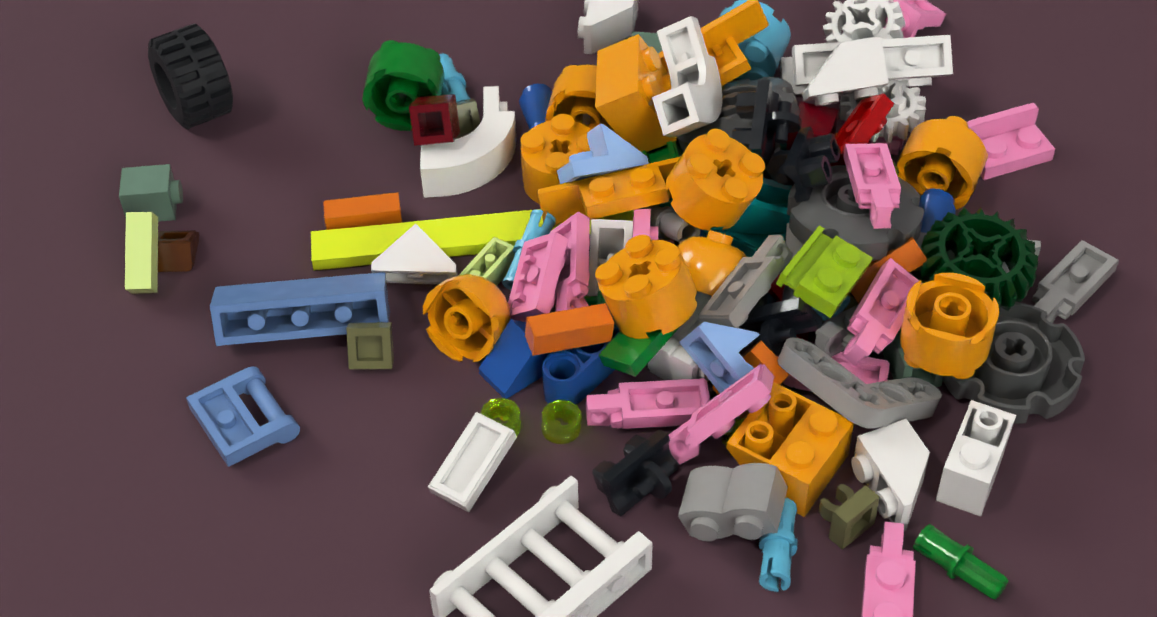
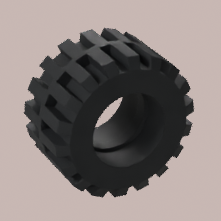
M193 23L149 40L148 59L154 81L170 114L183 128L190 129L231 113L233 93L227 70L215 44L200 26Z

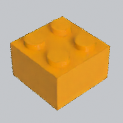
M637 34L598 50L595 108L615 133L641 152H648L667 145L669 141H677V137L663 136L652 97L671 90L670 74L661 64L660 57L655 48L652 46L648 47L642 37Z

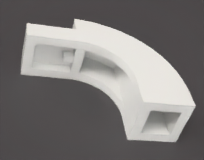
M692 16L657 31L670 74L671 90L652 97L663 136L679 137L713 123L718 119L722 109V87L716 59L708 54L698 19Z
M499 86L483 87V119L474 131L466 136L455 139L454 142L421 145L420 171L424 198L452 196L472 191L496 178L508 166L516 149L515 111H508L507 101L500 102Z

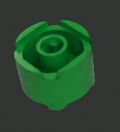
M388 40L382 43L380 49L374 53L370 60L363 91V104L366 110L369 108L375 114V120L378 123L394 130H412L409 105L417 97L438 96L442 94L444 69L440 62L439 53L433 49H426L413 43L397 42L395 40Z

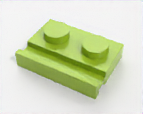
M819 225L781 272L776 285L782 287L784 284L795 290L793 293L795 297H800L805 303L831 318L866 272L873 257L838 236H835L833 239L823 233L825 228Z

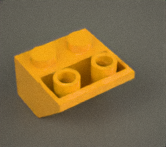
M773 382L770 400L756 412L748 414L728 440L726 448L739 465L765 463L777 466L788 486L785 498L793 500L797 505V514L805 517L849 455L854 423L844 416Z

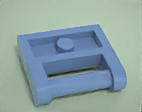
M255 366L245 368L186 397L189 409L228 467L277 442L281 444L291 442L300 432V426L293 416L284 413L265 386L266 378L259 368ZM243 393L251 395L269 422L259 426L238 395Z

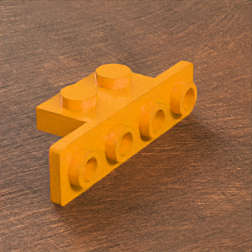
M748 0L700 28L708 54L716 59L721 87L751 70L748 60L738 44L767 28L769 25L758 0ZM663 51L658 53L661 64L669 73Z
M680 157L539 189L537 194L540 209L543 210L542 220L544 222L547 212L555 217V225L563 223L577 212L588 216L591 220L669 202V198H672L669 189L666 192L665 184L669 173Z

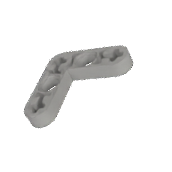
M800 338L786 339L777 360L778 364L786 372L852 423L865 428L884 427L903 419H907L910 422L930 418L933 416L942 396L940 390L934 385L915 377L866 384L820 348Z

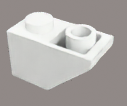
M585 0L584 15L586 17L580 16L578 23V38L584 39V54H593L600 49L631 36L638 14V0Z
M881 36L841 42L833 50L803 92V101L815 100L816 106H824L838 103L839 96L854 93L855 100L878 95V89H882L889 84Z
M971 400L943 468L936 501L981 517L1016 418L1015 414Z
M907 419L857 436L855 454L851 460L853 472L859 482L866 483L872 491L880 496L877 509L880 515L885 519L889 518L891 522L904 524V531L907 530L930 454Z

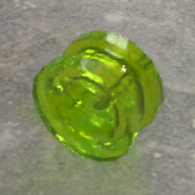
M496 398L484 404L480 414L492 420L498 417L502 421L508 420L507 423L502 425L514 430L516 436H518L521 431L520 409L515 402L506 398Z
M556 400L546 405L542 412L541 424L542 434L545 439L555 444H567L574 441L581 431L582 414L579 407L566 400ZM557 418H562V420H563L565 423H569V424H567V425H561V423H560L558 420H555V419H557Z

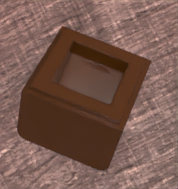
M160 231L158 233V272L191 271L195 263L199 232Z

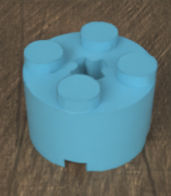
M748 0L735 1L731 7H725L719 17ZM761 2L759 3L769 25L767 28L738 44L751 67V70L735 78L738 80L747 78L757 80L763 77H773L781 57H783L790 42L791 33L787 22L784 19L780 22L772 15L774 9Z

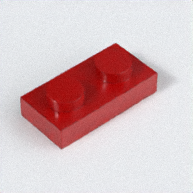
M884 93L859 101L835 136L841 155L839 161L830 163V166L846 165L844 161L845 144H867L871 137L881 131L886 125V116L894 106V103Z

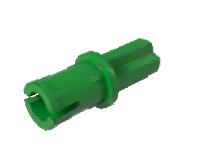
M928 524L915 540L916 544L913 546V549L940 565L941 568L947 571V577L950 579L958 576L992 599H997L1008 583L1006 576L972 555V546H963L955 542L932 524Z

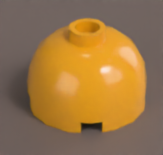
M709 230L707 238L692 236L683 240L677 246L685 260L696 291L713 296L742 257H746L743 251L731 245L734 237Z
M471 274L446 279L427 294L423 304V315L428 313L430 326L426 328L429 338L442 353L452 360L459 362L463 360V356L473 360V362H478L492 351L501 333L510 321L508 302L498 286L487 278Z

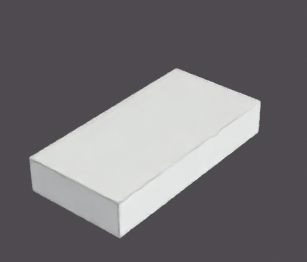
M476 412L428 485L430 492L469 513L517 438L514 430Z

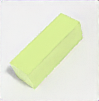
M127 212L125 290L131 294L157 293L158 217L153 212Z
M493 237L459 275L471 274L484 277L498 285L506 276L515 256L513 252L514 245Z

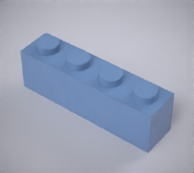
M378 272L215 287L210 303V312L216 346L347 334L346 328L348 323L389 322L390 308L386 273Z

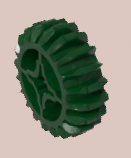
M963 207L957 216L948 212L942 221L935 220L930 231H927V234L924 236L921 250L927 260L920 266L922 267L921 280H934V275L940 273H958L972 277L985 286L984 292L992 301L995 297L999 308L1001 307L1009 311L1015 305V302H1022L1027 296L1029 288L1033 286L1037 276L1035 273L1038 267L1039 256L1035 255V242L1027 240V229H1014V219L1003 221L1000 219L998 211L992 216L985 215L981 207L975 214H971ZM952 250L955 254L953 260L949 259L947 251ZM1002 262L1006 263L1009 269L1008 273L1003 270Z

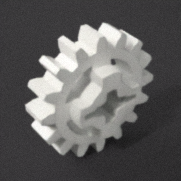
M846 0L843 4L834 1L833 6L836 12H827L825 14L828 24L823 25V30L827 43L845 42L881 36L882 39L904 37L901 28L906 25L898 1Z
M891 79L889 84L882 89H878V94L884 93L894 103V106L886 116V125L881 131L871 137V142H875L878 137H884L887 143H891L893 136L906 140L908 131L912 132L914 127L924 122L926 98L919 96V87L909 89L908 80L905 79L898 82ZM854 93L841 95L840 120L846 121L860 100H855Z

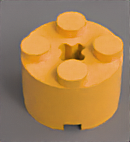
M569 65L563 69L562 74L557 78L553 86L546 113V122L551 121L555 115L568 114L576 122L582 123L591 129L598 124H603L614 131L595 108L596 65Z
M555 115L551 121L533 127L521 137L524 190L538 204L537 191L560 184L557 170L570 162L569 157L577 153L590 151L587 132L592 129L576 122L571 115Z
M950 116L947 119H931L913 128L897 161L896 174L913 186L920 196L926 190L933 188L948 192L954 198V206L957 210L966 205L973 194L988 159V154L982 140L968 128V124L964 119L957 116Z
M716 128L711 129L707 134L700 135L689 143L669 173L665 185L666 192L669 189L673 198L670 204L684 221L696 228L708 231L712 227H723L722 230L729 229L737 223L760 192L763 185L762 172L765 169V162L758 154L752 153L742 143L729 137L725 131Z
M648 235L632 237L627 241L624 249L613 255L595 271L598 287L617 328L622 334L630 338L647 339L649 337L646 332L659 329L663 335L670 333L687 322L696 310L697 301L695 296L697 291L680 249L668 241L651 240Z
M935 274L934 280L921 284L922 280L912 286L908 293L901 327L900 344L904 351L905 362L913 368H921L937 375L953 376L957 379L972 377L975 370L986 361L990 352L999 317V306L995 297L992 301L984 292L985 286L982 283L963 274Z

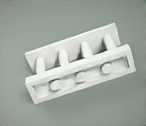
M950 35L882 39L888 80L892 79L901 82L906 79L909 81L908 87L932 85L931 77H943L953 74ZM841 42L794 45L792 47V57H781V79L788 81L792 85L795 95L803 94L830 54Z
M570 476L559 486H552L547 489L539 502L453 571H446L439 576L433 587L429 589L433 616L446 617L457 608L466 617H496L473 596L475 592L493 578L535 617H597L652 569V541L638 531L626 542L620 541L617 543L578 510V481L573 476ZM563 521L602 554L605 560L592 571L586 570L583 572L549 543L544 536ZM529 550L570 585L571 588L556 601H547L508 565L525 551Z

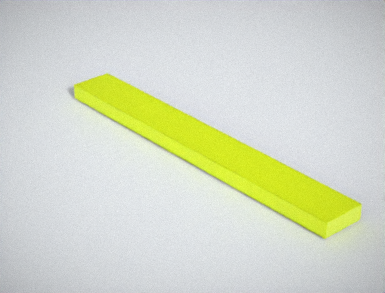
M533 210L311 231L313 271L371 265L372 261L415 224L448 257L478 254L493 237L515 245L517 240L522 239ZM634 210L597 219L633 221ZM542 216L538 225L539 227H541L543 224ZM560 224L554 225L553 228H552V230H553L554 228H556L557 226H559Z

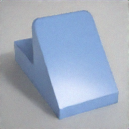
M598 124L587 132L590 151L570 156V162L557 170L560 184L646 165L649 162L647 156L607 126Z
M703 322L679 343L719 393H721L754 369L752 365L744 360L739 351L760 334L755 331Z

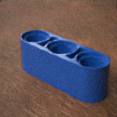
M615 321L612 339L620 332ZM610 342L550 353L543 361L542 366L545 401L556 409L564 410L578 405L615 371L603 366L599 357L600 352Z

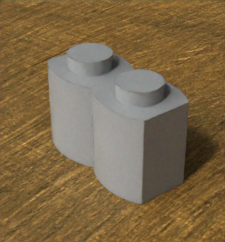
M748 463L733 469L723 466L699 467L690 471L678 517L689 535L701 541H714L715 539L726 538L733 534L744 539L755 540L765 534L778 532L788 486L778 467L771 464Z

